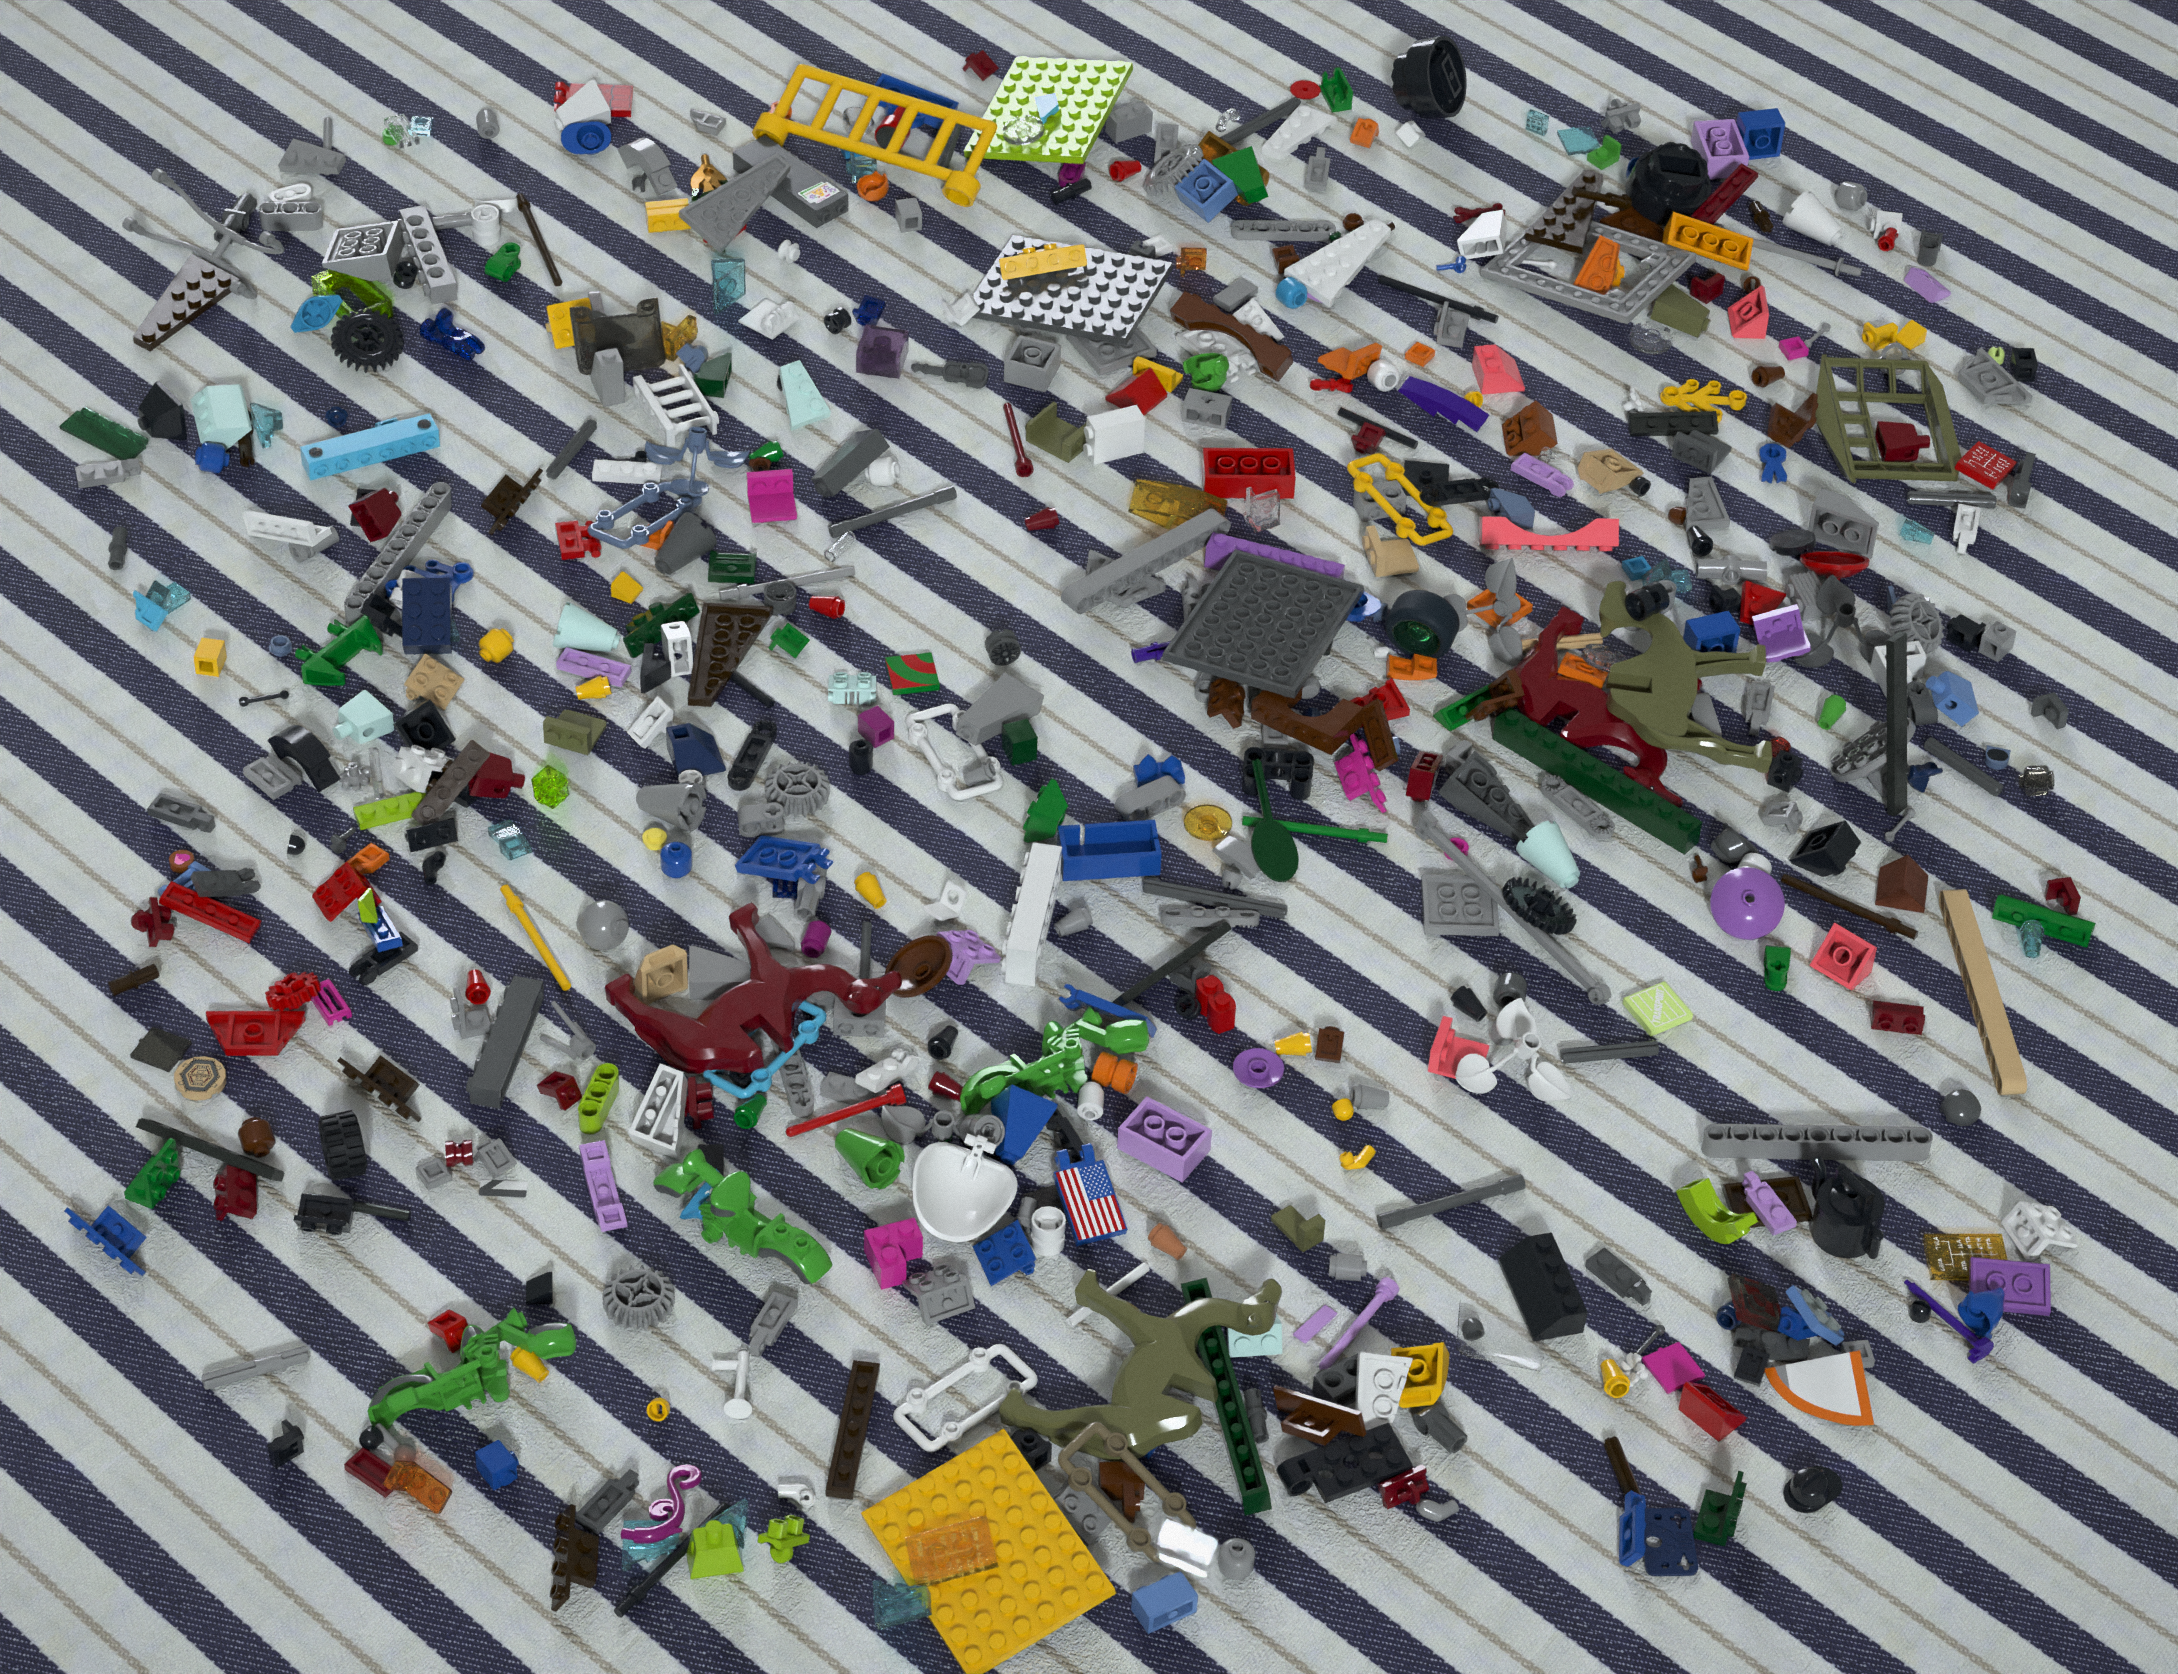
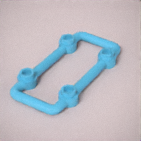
M804 1000L799 1009L815 1016L812 1021H804L798 1026L799 1035L794 1039V1047L785 1054L782 1051L765 1069L760 1068L752 1072L751 1083L745 1089L714 1074L716 1071L722 1070H706L703 1072L704 1079L741 1099L750 1098L757 1091L765 1092L769 1090L772 1085L771 1076L804 1043L812 1044L816 1042L819 1037V1028L826 1021V1012L822 1008ZM758 1029L754 1030L753 1032L747 1035L751 1037Z

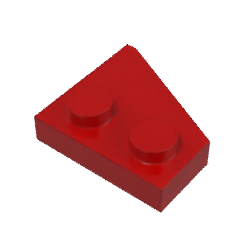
M1745 581L1742 585L1740 622L1753 625L1752 616L1776 610L1786 597V593Z

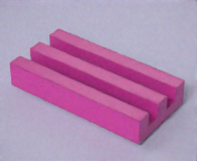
M327 979L320 982L321 991L318 994L332 1014L329 1013L318 995L312 997L311 1001L328 1026L333 1025L334 1020H337V1022L343 1021L342 1017L344 1016L347 1019L352 1017L350 1008L331 980ZM324 987L327 988L341 1009L340 1011L336 1009L329 996L325 993Z

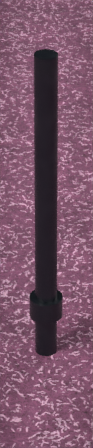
M1381 275L1378 280L1380 284L1443 306L1444 302L1447 301L1449 302V308L1469 314L1471 318L1476 320L1483 319L1496 324L1499 318L1498 315L1484 311L1482 307L1476 305L1472 307Z
M722 1502L697 1528L705 1527L711 1520L719 1521L730 1511V1506L726 1502ZM691 1534L639 1585H634L626 1593L627 1597L614 1609V1613L618 1617L622 1618L634 1605H639L647 1597L646 1593L687 1553Z

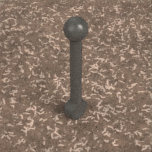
M1657 1325L1655 1332L1636 1352L1631 1353L1641 1355L1659 1335L1665 1333V1327Z

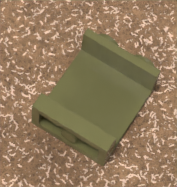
M1053 401L1027 422L1025 427L1026 441L1069 463L1084 451L1083 444L1086 443L1084 427H1086V423L1077 428L1058 418L1057 403Z

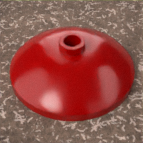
M1812 551L1800 555V562L1807 569L1827 578L1834 575L1839 581L1840 578L1852 577L1864 571L1870 563L1869 558L1848 552Z

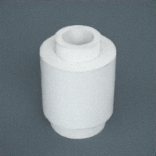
M1087 1082L1079 1090L1077 1112L1083 1119L1096 1120L1103 1114L1104 1091L1098 1083Z

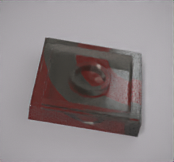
M1732 1273L1727 1280L1737 1320L1772 1332L1781 1333L1778 1331L1781 1309L1775 1287Z

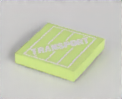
M1665 981L1623 998L1622 1004L1650 1037L1688 1022L1693 1017L1690 1009Z

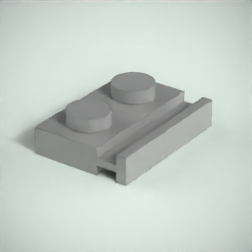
M272 752L265 759L261 757L243 768L244 776L273 800L291 791L296 784H302L301 776Z

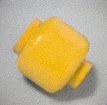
M493 628L480 639L479 647L481 650L479 654L487 662L491 660L495 663H500L513 651L512 643L514 639L505 629Z

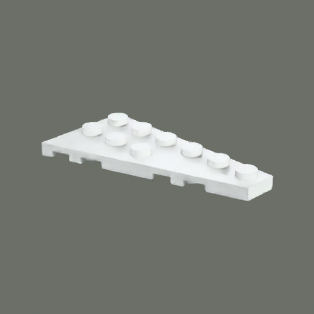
M1375 218L1287 267L1284 270V276L1286 278L1293 277L1303 283L1309 294L1330 307L1333 304L1334 298L1336 296L1339 297L1345 285H1349L1360 272L1365 261L1370 260L1373 252L1379 249L1390 236L1391 228Z

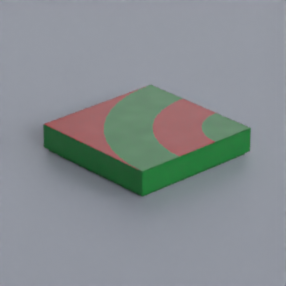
M931 652L885 657V666L893 695L940 690V683Z

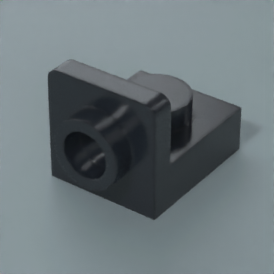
M1717 585L1711 587L1709 603L1718 613L1725 611L1733 613L1741 610V596L1734 588L1722 591Z
M1751 1345L1750 1348L1744 1346L1734 1379L1760 1387L1770 1360V1354H1767L1766 1350L1759 1346Z
M287 1419L281 1422L283 1436L275 1438L267 1445L270 1463L276 1469L304 1452L302 1443L304 1435L297 1425L293 1426Z

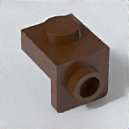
M1293 244L1272 249V256L1278 274H1283L1287 267L1300 261L1299 255L1295 253Z

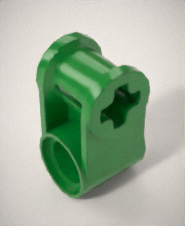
M513 242L503 244L487 261L485 274L503 282L509 281L511 276L521 267V260L518 257L520 246Z
M1765 946L1764 984L1772 991H1781L1786 988L1791 947Z

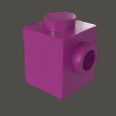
M877 705L858 715V733L869 741L874 748H877L894 739V721Z

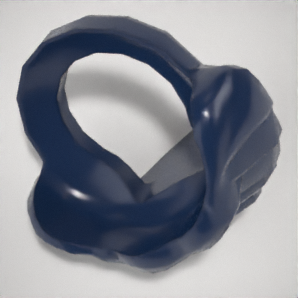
M1934 762L1915 766L1910 765L1907 769V781L1918 792L1924 793L1929 777L1943 773V769L1938 768Z

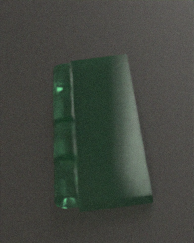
M83 407L80 411L77 410L59 426L61 430L119 460L136 458L146 449L149 441L147 437L133 432V430L101 414L99 415V413L88 407Z

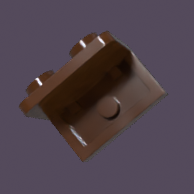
M1812 393L1795 413L1775 403L1770 411L1767 436L1787 448H1790L1795 442L1798 443L1802 439L1804 432L1808 428L1811 429L1816 423L1817 417L1815 415L1819 405L1817 403L1818 395Z
M1515 669L1506 671L1487 686L1492 699L1481 702L1466 714V720L1474 719L1475 722L1488 718V715L1493 713L1495 716H1499L1509 707L1518 704V700L1525 694L1522 689L1521 679L1517 676Z

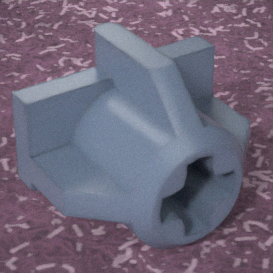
M686 343L676 353L685 363L684 367L686 369L689 367L694 374L696 372L699 373L701 364L707 362L709 357L708 351L704 346H693L690 343Z

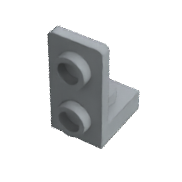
M454 987V997L450 998L451 1009L455 1013V1015H451L454 1030L459 1029L462 1039L489 1034L490 1021L486 1009L465 1012L459 987Z

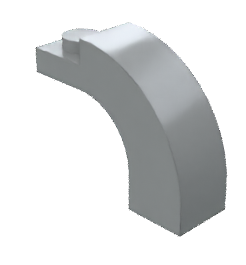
M640 138L618 149L627 169L635 165L643 169L657 196L677 187L668 168L671 165L668 158L652 140Z

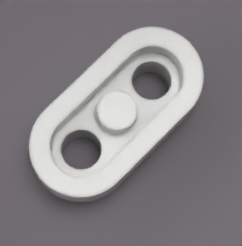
M304 183L294 184L270 193V202H308L312 198L311 187Z
M517 198L474 201L475 207L492 205L497 209H501V212H514V208L518 207Z

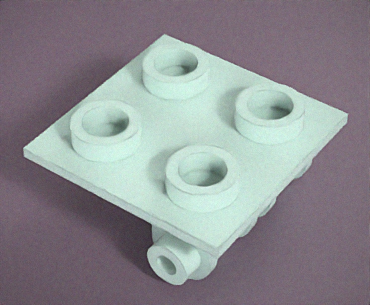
M836 672L834 675H829L828 691L833 692H828V702L845 704V692H847V704H850V692H854V704H857V692H859V704L871 705V702H876V693H871L876 692V676H871V673L867 672L858 673L857 675Z

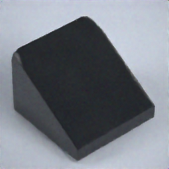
M699 1144L697 1149L702 1150L706 1162L724 1176L723 1144Z
M552 1272L544 1273L526 1281V1305L553 1304Z

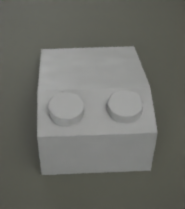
M1822 488L1812 506L1808 531L1815 534L1816 542L1871 559L1879 522L1844 495Z

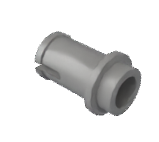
M983 762L980 767L963 773V778L966 785L972 787L986 779L988 781L992 780L996 772L990 762Z
M1031 1197L1021 1199L1018 1216L1013 1220V1222L1019 1221L1024 1232L1030 1231L1032 1215L1038 1205V1202Z

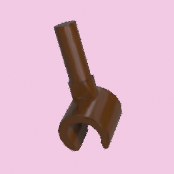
M1696 855L1694 859L1697 868L1692 869L1693 880L1695 883L1707 881L1706 873L1708 872V867L1703 866L1700 856Z

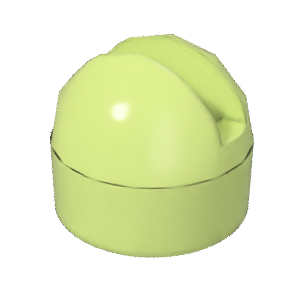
M1995 346L1989 349L1988 354L2001 365L2004 362V350L2001 347L1995 348Z

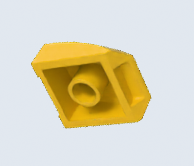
M1444 1342L1425 1346L1391 1348V1356L1413 1358L1399 1400V1406L1401 1408L1434 1405L1444 1390L1448 1374L1449 1352Z

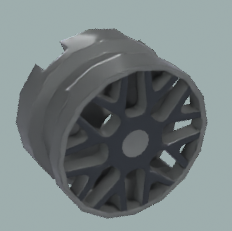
M1004 629L1003 632L996 630L985 640L986 651L991 662L995 665H1009L1016 661L1021 654V647L1014 632L1009 629Z

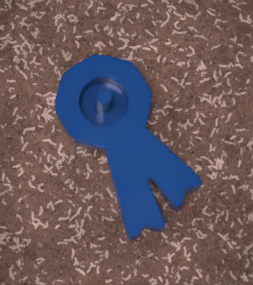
M1765 444L1759 449L1760 461L1766 463L1761 482L1767 481L1772 483L1773 473L1776 483L1786 482L1787 474L1782 466L1787 457L1786 449L1778 444Z

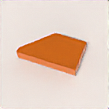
M370 843L347 862L361 874L375 872L389 861L390 858L389 853Z

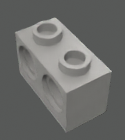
M1397 480L1373 484L1400 515L1405 514L1407 497ZM1354 489L1353 506L1362 522L1389 517L1367 492L1360 493Z

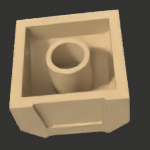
M1613 449L1584 452L1578 465L1580 480L1589 483L1599 491V494L1630 484L1632 480H1635L1636 477L1644 474L1642 470Z
M672 944L645 955L640 962L635 976L634 995L640 1001L649 1005L678 991L681 992L688 989L686 950Z

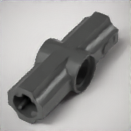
M244 193L239 196L231 209L226 208L224 210L221 224L237 233L246 231L250 216L257 207V199L250 193ZM216 231L214 239L219 243L224 235Z

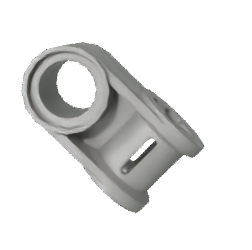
M772 802L740 807L737 812L740 834L744 837H755L782 833L785 829V822L782 819L784 815L783 806Z

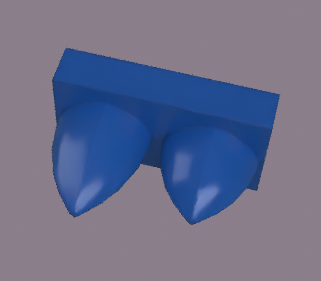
M1148 754L1140 764L1133 765L1137 788L1167 775L1171 776L1178 784H1185V774L1181 760H1178L1173 755L1164 762L1157 763Z

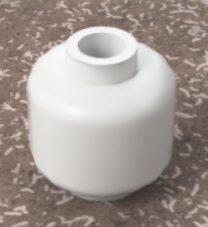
M1381 359L1370 365L1367 378L1375 388L1385 392L1392 390L1398 384L1400 374L1393 364Z
M891 456L878 457L865 468V476L874 486H890L899 479L900 467L898 462Z

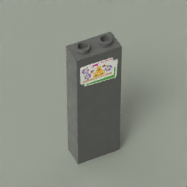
M766 135L733 152V169L740 174L776 153L791 165V171L772 192L771 196L815 228L848 212V193Z

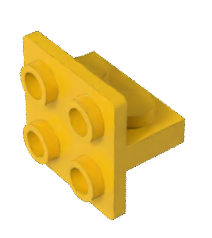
M589 298L546 306L549 323L545 324L546 330L552 334L555 349L597 341L595 337L596 328L588 317V312L592 310Z

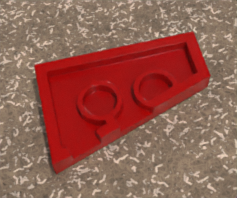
M1392 678L1387 680L1384 686L1370 689L1369 694L1362 698L1356 697L1350 700V702L1364 707L1375 699H1380L1383 702L1388 721L1410 715V708Z

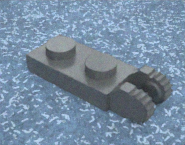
M243 868L239 871H193L190 876L199 897L241 896L242 894L255 893L261 888L258 880H251L255 877V872L252 868Z

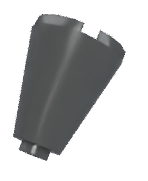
M686 512L679 517L654 558L655 567L660 573L670 575L711 551L717 545V540L709 527L705 529L700 524L702 520L696 515Z

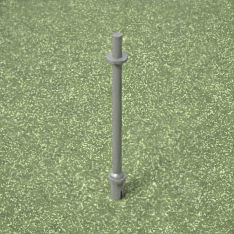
M1753 238L1752 247L1835 270V276H1839L1840 272L1860 277L1862 273L1861 268L1843 264L1844 258L1842 257L1836 262Z

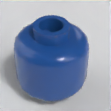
M204 442L201 447H197L195 465H198L201 471L220 473L224 466L228 467L229 453H225V447L222 444Z
M682 842L666 844L660 852L662 872L672 878L686 876L692 869V851L690 847Z

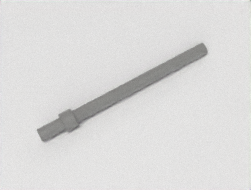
M851 566L777 581L789 582L795 587L854 576L855 568ZM776 581L747 586V584L737 585L734 589L719 591L720 600L736 597L739 599L749 598V595L763 593L767 585Z

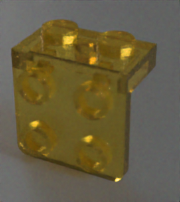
M688 315L677 327L663 321H658L638 341V348L674 362L679 357L676 353L686 343L691 344L697 338L696 317Z

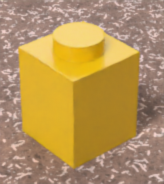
M201 638L193 656L196 674L219 677L227 659L225 640Z

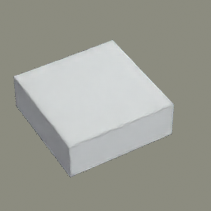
M1161 235L1143 241L1144 249L1152 245L1155 246V258L1172 252V245Z

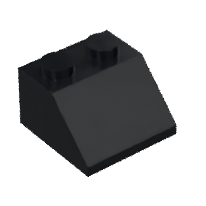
M1844 820L1809 831L1789 861L1791 864L1821 877L1832 874L1836 876L1846 869L1845 865L1855 856V851L1861 844V841L1847 821Z

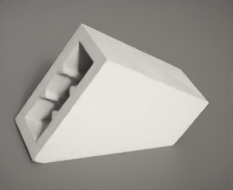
M594 79L590 80L556 110L554 124L558 132L561 131L562 133L566 126L573 123L599 121L605 125L611 123V110Z
M1503 210L1482 213L1457 240L1461 256L1466 257V259L1504 254L1507 225Z

